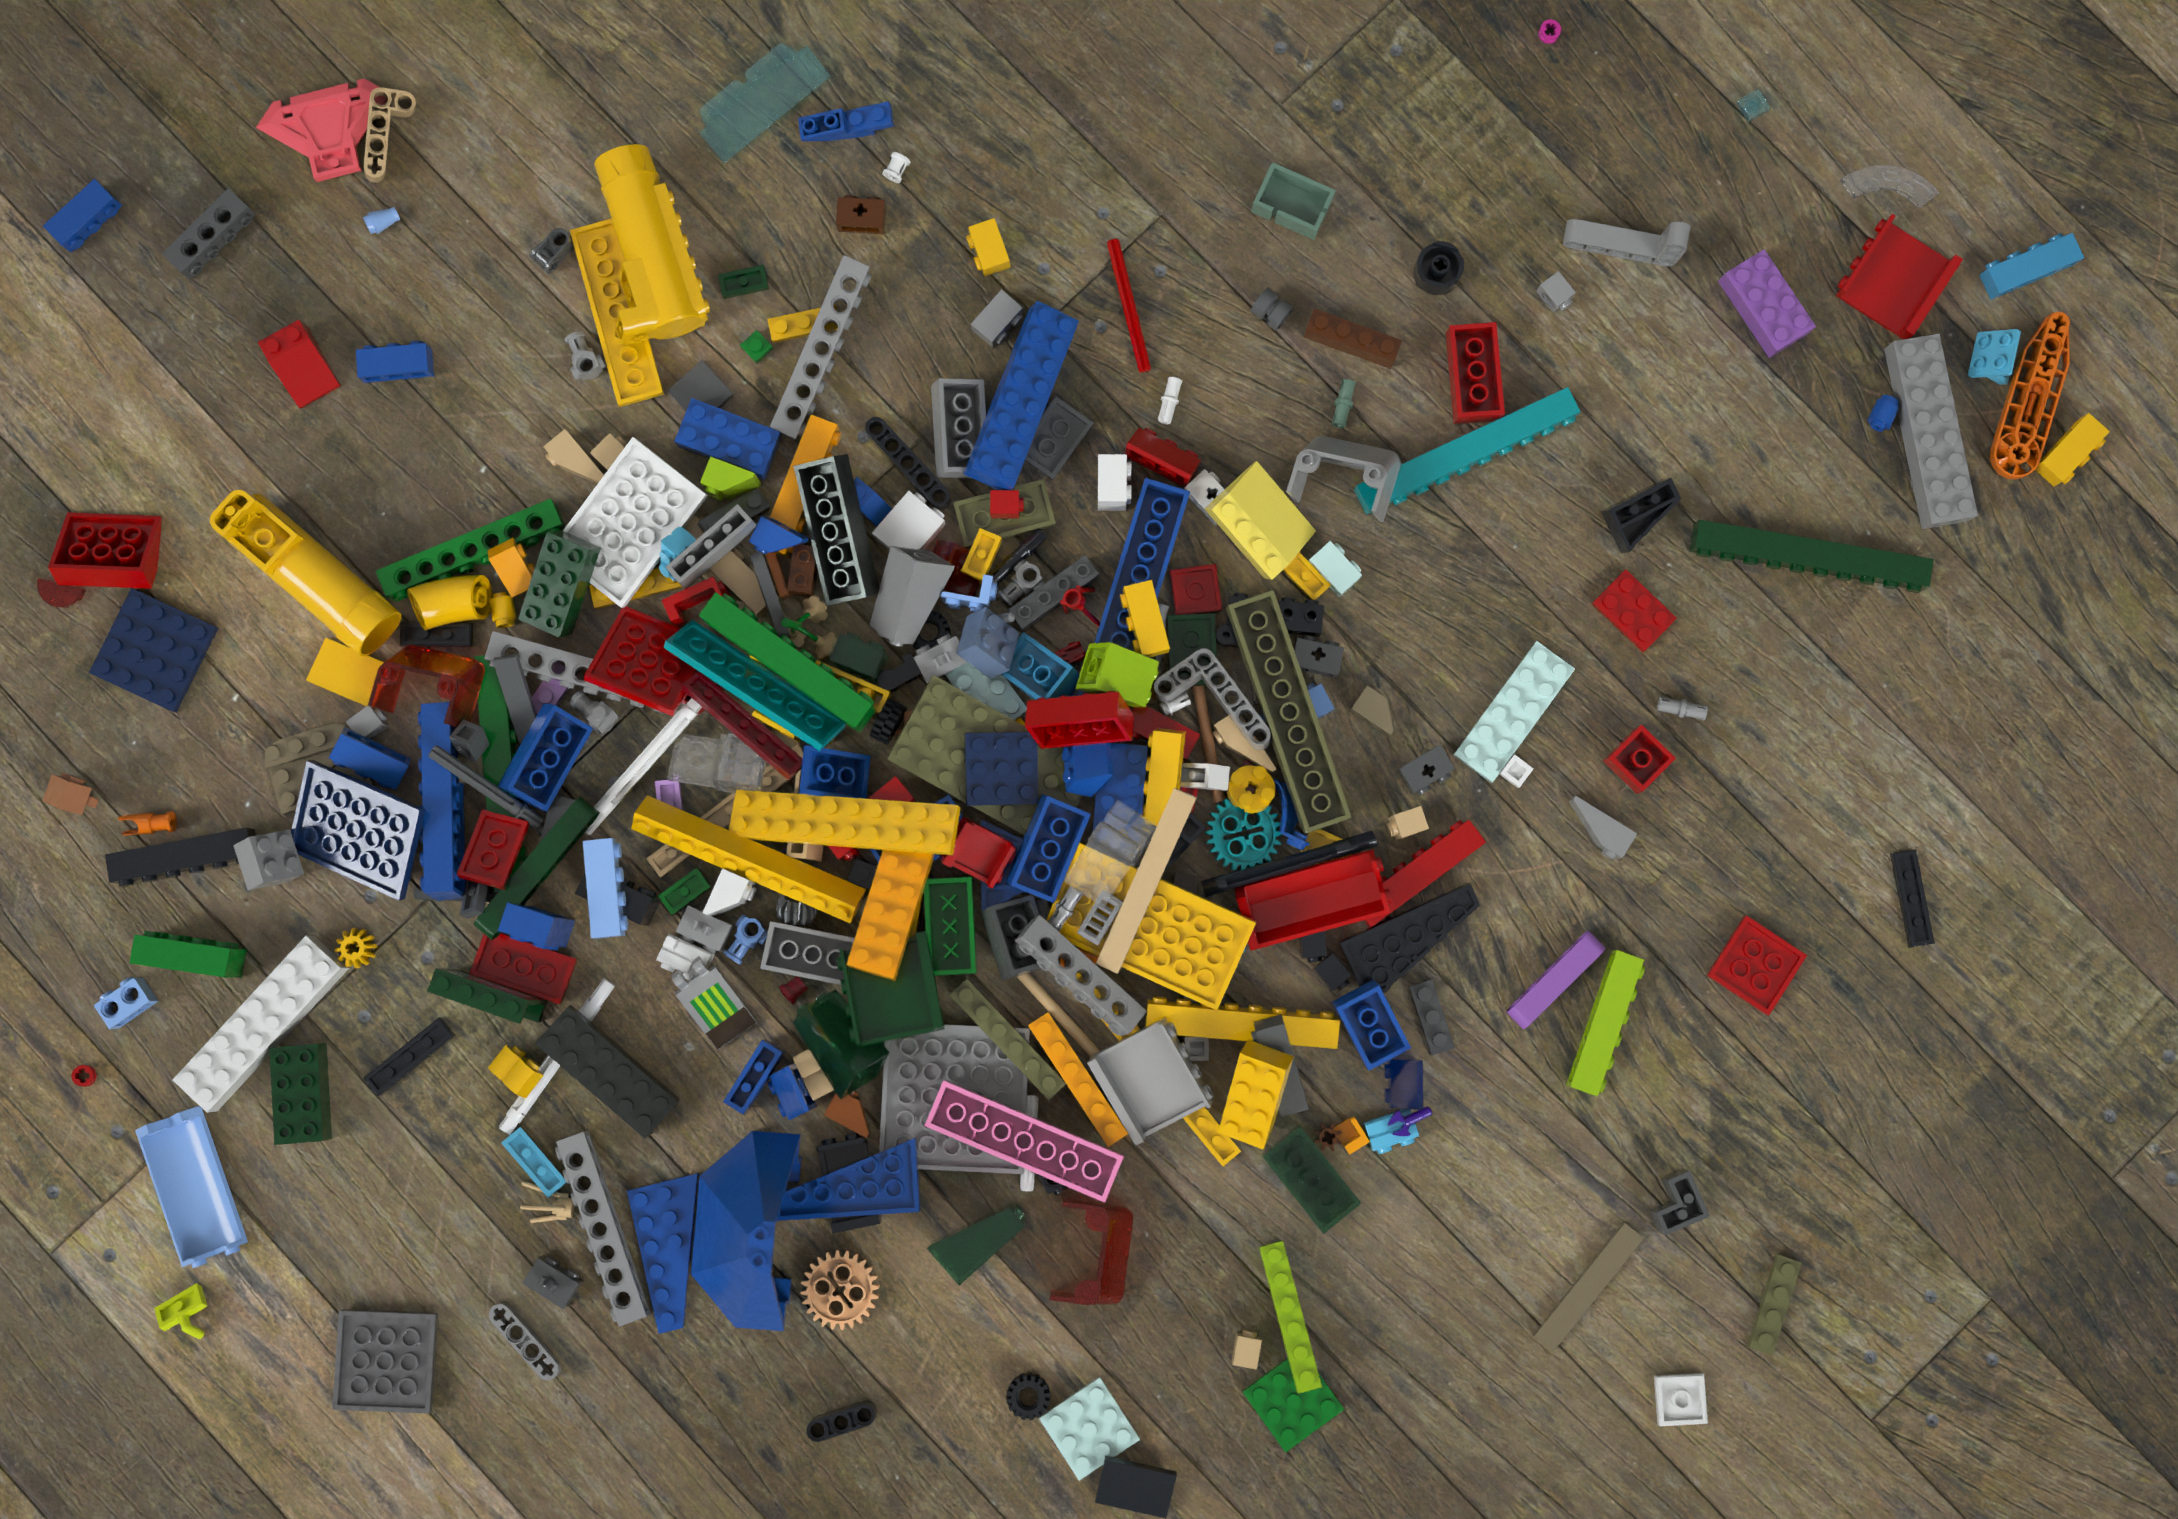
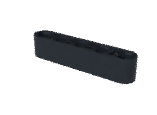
M879 417L870 418L866 422L865 429L869 439L933 508L935 507L939 511L948 508L951 499L947 488L883 419ZM879 425L883 427L880 434L875 435L871 433V429L874 426ZM891 442L899 445L897 450L893 452L886 450L887 445ZM907 459L914 461V465L909 469L902 467V463ZM922 476L930 478V482L925 486L918 484V480ZM938 493L946 495L945 500L941 503L933 500L934 496Z

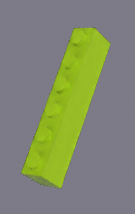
M1619 950L1611 951L1566 1086L1593 1096H1598L1599 1092L1602 1093L1607 1082L1604 1079L1606 1071L1612 1068L1614 1048L1619 1046L1622 1039V1034H1620L1622 1024L1625 1025L1630 1015V1011H1627L1628 1006L1636 998L1637 988L1635 986L1637 980L1642 978L1645 971V966H1643L1644 959Z
M1281 1241L1259 1247L1297 1393L1321 1388L1320 1377L1284 1243Z

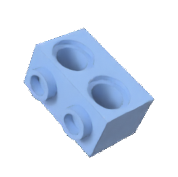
M128 977L119 984L121 987L114 992L111 990L99 997L100 1001L94 1007L109 1029L121 1028L158 1002V999L144 978ZM135 988L138 991V998L136 1000L132 998V991ZM115 1002L118 1005L116 1014L112 1012V1005Z

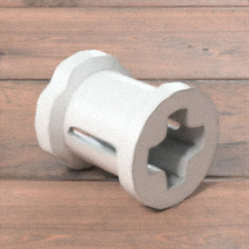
M892 152V159L882 174L887 179L900 183L902 180L901 176L911 161L900 153Z

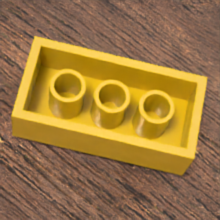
M1247 1040L1238 1058L1218 1133L1260 1149L1265 1148L1273 1131L1294 1056Z

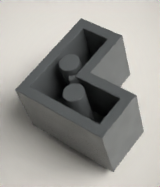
M1681 1169L1661 1178L1671 1201L1649 1210L1659 1233L1666 1236L1710 1217L1689 1170Z

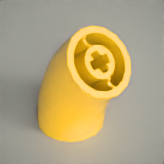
M484 575L444 578L407 590L415 616L425 631L454 622L484 620L491 612L489 599L493 598L492 586Z

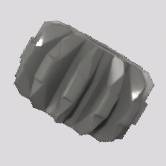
M781 895L778 898L776 911L779 921L785 922V924H793L794 926H804L815 920L817 909L785 895Z

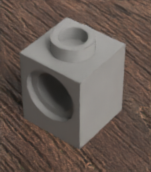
M1559 271L1540 284L1536 290L1553 313L1559 308L1563 311L1573 303L1571 299L1576 293Z
M371 705L366 706L346 721L352 731L369 739L374 738L389 727L385 721L388 717L380 707L376 708Z

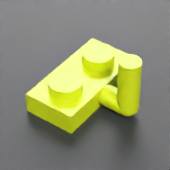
M196 1283L154 1308L159 1328L163 1331L180 1323L183 1332L196 1339L204 1337V1331L192 1325L189 1319L190 1316L207 1307L201 1285Z

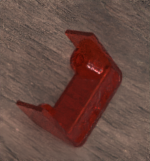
M407 645L378 668L368 706L394 713L405 670L439 678L437 693L441 698L450 700L444 724L457 728L463 719L471 722L485 674V667L481 661L416 645Z
M1063 1198L1062 1207L1086 1210V1225L1093 1231L1103 1232L1097 1281H1081L1077 1285L1075 1293L1051 1290L1050 1300L1082 1305L1117 1304L1124 1295L1133 1226L1132 1212L1124 1206Z

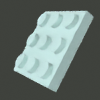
M1100 1376L1039 1417L1079 1481L1102 1466L1105 1456L1115 1457L1140 1440V1437Z

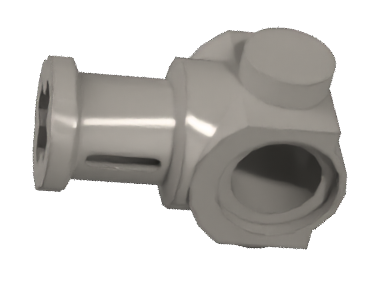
M576 331L567 335L564 340L566 344H569L573 352L571 356L573 366L570 369L576 380L581 378L582 381L596 379L601 372H604L603 368L606 367L601 354L595 355L593 349L588 348L583 331ZM593 363L591 370L583 371L585 364Z
M1025 560L1020 561L1014 567L1016 574L1011 577L1012 582L1005 589L997 592L1010 608L1014 606L1013 602L1022 594L1027 595L1045 584L1040 576L1038 567L1029 564ZM1028 571H1033L1037 575L1036 579L1031 582L1026 581L1023 576Z
M583 690L574 694L569 703L572 709H577L583 714V719L601 736L613 728V724L619 718L608 705L602 701H592Z

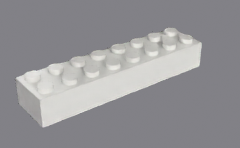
M305 936L175 1076L173 1081L207 1113L218 1111L270 1055L269 1048L277 1047L345 974L349 967H346L342 961H338V957L315 936Z

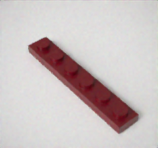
M698 671L682 684V690L787 780H790L802 769L803 758L704 674Z

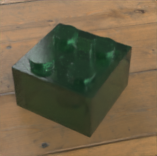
M847 632L846 635L840 633L829 659L835 667L878 683L877 678L884 670L888 660L885 649L882 648L883 646L873 641H869L866 644L860 639L861 637Z

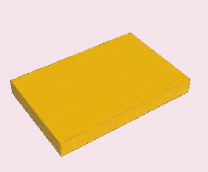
M325 638L306 681L364 706H374L392 666L370 656L362 657L351 648Z

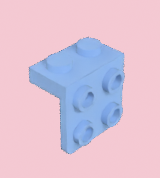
M983 574L979 598L950 592H942L941 598L943 603L947 604L946 607L950 609L960 610L961 607H967L973 613L985 607L990 610L991 601H996L998 587L997 583H994L993 576Z

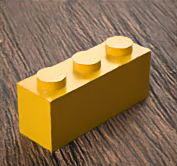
M2090 413L2085 414L2041 458L2036 471L2053 487L2060 483L2066 484L2074 477L2075 473L2073 471L2076 467L2081 468L2091 458L2089 456L2090 452L2093 449L2097 451L2106 442L2104 437L2110 431Z
M1152 580L1125 586L1123 594H1120L1122 607L1127 608L1129 617H1126L1128 630L1134 632L1135 640H1132L1134 652L1146 657L1169 653L1170 646Z

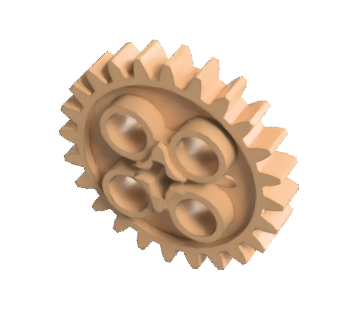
M837 1249L833 1257L830 1251L826 1253V1260L818 1256L819 1265L813 1262L810 1264L813 1272L805 1271L804 1274L809 1280L801 1282L807 1289L801 1291L800 1294L807 1295L808 1298L802 1304H810L811 1307L807 1310V1314L815 1312L814 1321L819 1318L823 1319L821 1326L831 1322V1330L835 1328L836 1324H839L840 1329L844 1330L845 1324L848 1323L853 1328L855 1319L861 1324L863 1323L862 1314L867 1317L871 1315L867 1309L868 1307L875 1309L876 1304L871 1300L879 1298V1295L873 1292V1290L880 1287L879 1284H873L878 1275H870L874 1267L869 1266L866 1268L864 1266L867 1262L866 1258L861 1262L858 1261L859 1253H856L852 1258L850 1257V1250H847L844 1256H841L840 1250ZM841 1266L847 1267L850 1271V1276L846 1279L841 1278L837 1273L838 1268ZM828 1271L832 1272L833 1277L838 1286H845L846 1289L843 1291V1293L847 1297V1299L853 1304V1308H850L848 1306L847 1301L841 1292L838 1294L835 1292L837 1285L828 1276ZM818 1281H827L830 1286L829 1291L821 1292L817 1287ZM853 1287L861 1288L863 1297L860 1299L854 1298L851 1295V1289ZM831 1302H841L843 1311L840 1313L834 1312L831 1309Z

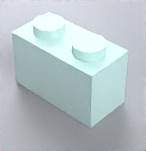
M1329 541L1309 559V562L1331 585L1329 588L1340 598L1360 580L1362 574L1360 573V567L1353 560L1350 562L1344 556L1345 551L1339 544H1333Z

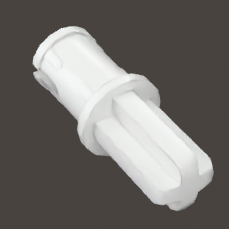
M1169 377L1164 396H1161L1162 405L1158 421L1162 424L1171 423L1175 406L1179 404L1177 398L1182 384V380L1179 378Z

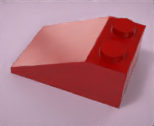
M299 319L258 342L269 364L298 408H303L341 386L311 331Z

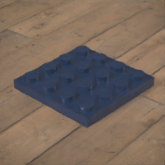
M131 588L89 673L177 713L219 628Z

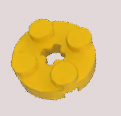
M1243 766L1231 775L1227 795L1230 802L1236 808L1244 809V812L1258 813L1265 810L1275 796V783L1263 766ZM1248 784L1256 787L1255 794L1245 790Z

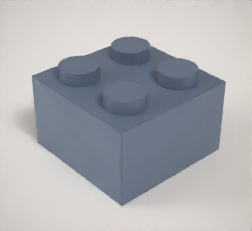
M985 607L967 616L956 654L991 679L1010 670L1019 632Z

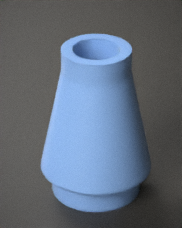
M395 207L367 212L368 215L363 217L370 234L377 233V235L400 220Z

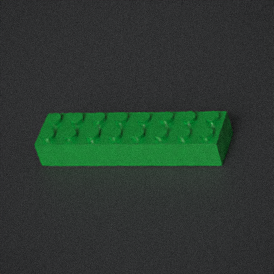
M715 592L699 614V617L706 624L858 733L863 730L876 712L873 706L874 701L863 691L856 693L854 691L855 688L849 681L843 677H840L839 680L835 678L836 674L833 670L823 663L818 666L815 663L814 657L804 649H801L800 652L797 651V646L784 635L779 638L777 636L778 633L765 621L761 624L758 623L759 619L747 608L743 607L740 610L738 608L740 605L726 593L721 596Z

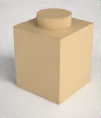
M1243 1330L1242 1333L1236 1332L1231 1360L1233 1365L1257 1370L1262 1339L1257 1336V1332Z

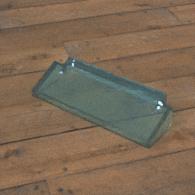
M783 43L778 44L746 70L745 77L747 81L742 84L738 80L733 81L700 108L701 120L706 127L698 134L723 163L728 161L830 77L808 46L795 53L791 46L787 47Z

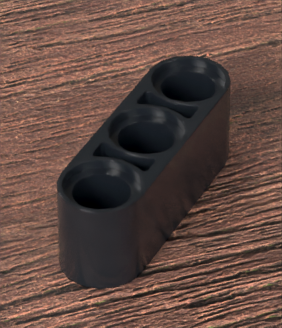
M865 1400L818 1415L808 1424L806 1429L807 1436L814 1442H821L867 1427L874 1421L877 1415V1407L873 1402ZM861 1408H868L871 1411V1418L863 1419L859 1415V1410ZM840 1415L845 1416L848 1420V1425L844 1427L839 1426L836 1422V1417ZM813 1424H822L825 1432L823 1434L815 1433Z

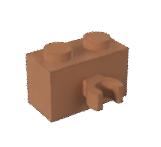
M62 772L61 777L52 774L42 801L58 809L82 815L85 805L96 808L99 799L89 796L92 788L84 785L85 780Z

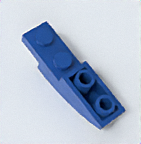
M889 101L847 111L839 108L798 118L802 142L858 138L874 135L876 130L894 127L892 107Z

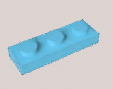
M521 1127L501 1142L547 1198L567 1183L565 1178Z

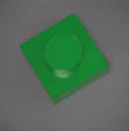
M757 330L740 344L743 351L756 364L773 350L772 345Z

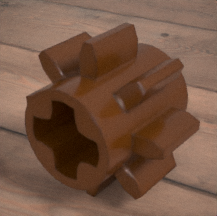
M1321 1122V1129L1319 1131L1313 1130L1317 1134V1139L1313 1143H1321V1151H1324L1326 1147L1334 1151L1333 1145L1336 1143L1342 1144L1337 1137L1342 1131H1334V1123H1331L1329 1127H1325ZM1325 1131L1330 1134L1333 1133L1330 1143L1321 1139L1324 1137Z

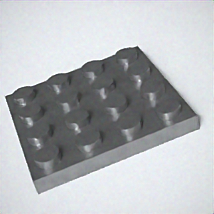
M339 1310L332 1410L430 1414L433 1405L438 1313Z

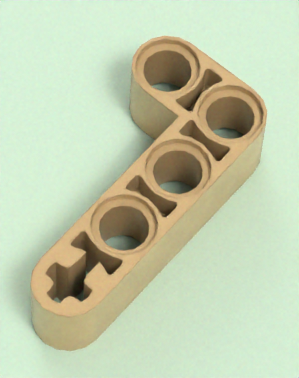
M378 87L370 94L364 175L371 182H380L385 178L391 116L410 117L415 113L416 101L410 92ZM378 96H383L388 102L385 105H378L374 100ZM401 100H408L412 106L408 109H403L398 103ZM376 119H381L385 122V126L383 128H375L372 122ZM374 142H379L383 145V149L376 152L370 148V145ZM373 159L378 160V171L376 174H372L371 171Z

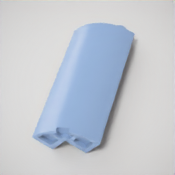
M198 1106L181 1111L169 1118L146 1124L135 1130L181 1266L185 1267L191 1264L192 1268H196L206 1264V1258L225 1252L227 1256L240 1251L239 1246L247 1243L248 1240L202 1108Z

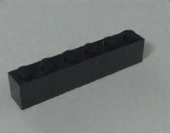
M241 828L105 854L109 883H117L119 887L134 885V881L141 879L143 883L158 880L157 876L166 875V878L181 876V872L188 870L190 874L204 872V867L213 866V869L228 867L230 862H236L239 865L233 845L248 837L256 836L255 829Z

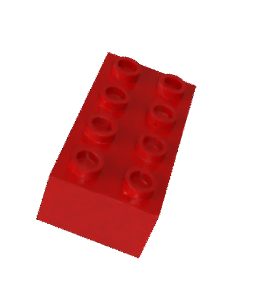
M1107 691L1100 694L1085 693L1080 696L1064 695L1059 698L1050 699L1038 698L1037 700L1027 701L1025 727L1041 749L1132 741L1134 714L1120 692Z

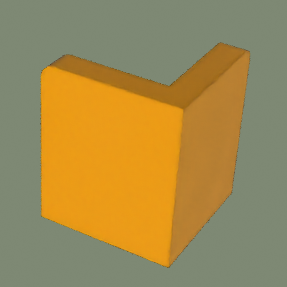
M1354 1116L1347 1118L1333 1128L1334 1131H1342L1337 1137L1349 1155L1370 1142Z

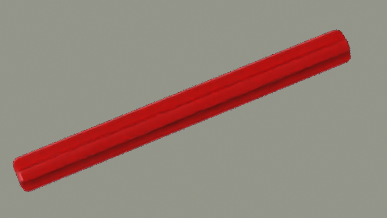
M1117 238L1107 241V246L1138 371L1140 373L1148 372L1151 370V365L1120 241Z

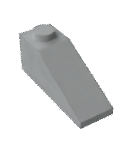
M1577 796L1571 797L1569 803L1596 846L1602 849L1601 854L1611 860L1623 858L1637 833Z

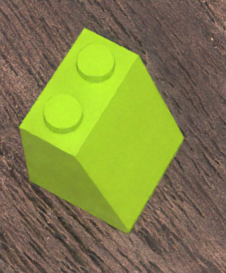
M1111 642L1091 643L1088 646L1075 689L1091 694H1100L1107 691L1120 692L1128 706L1145 707L1151 698L1150 690L1153 681L1158 675L1157 667L1159 661Z

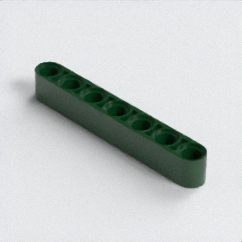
M582 797L575 800L511 876L505 890L501 889L484 909L483 914L476 918L473 925L489 939H496L501 934L498 928L507 902L525 905L593 824L600 812Z

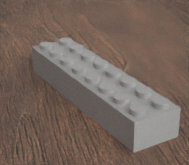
M1940 334L1893 341L1884 351L1894 398L1899 401L1898 418L1921 528L1927 529L1968 522L1977 517L1978 513Z

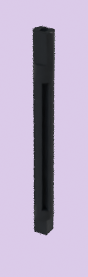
M1373 831L1365 832L1311 850L1201 881L1205 897L1269 877L1377 847V841Z

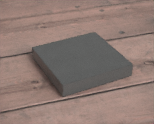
M703 360L667 390L685 411H687L691 398L721 408L734 396Z

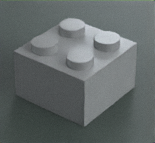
M290 829L251 836L233 845L248 891L288 883L304 875Z

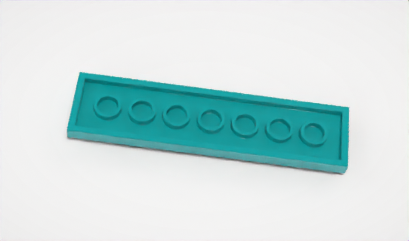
M691 620L665 641L663 648L810 746H813L819 752L846 726V723L803 692L694 620Z

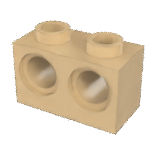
M1421 806L1389 817V823H1386L1390 837L1394 836L1395 840L1429 829Z

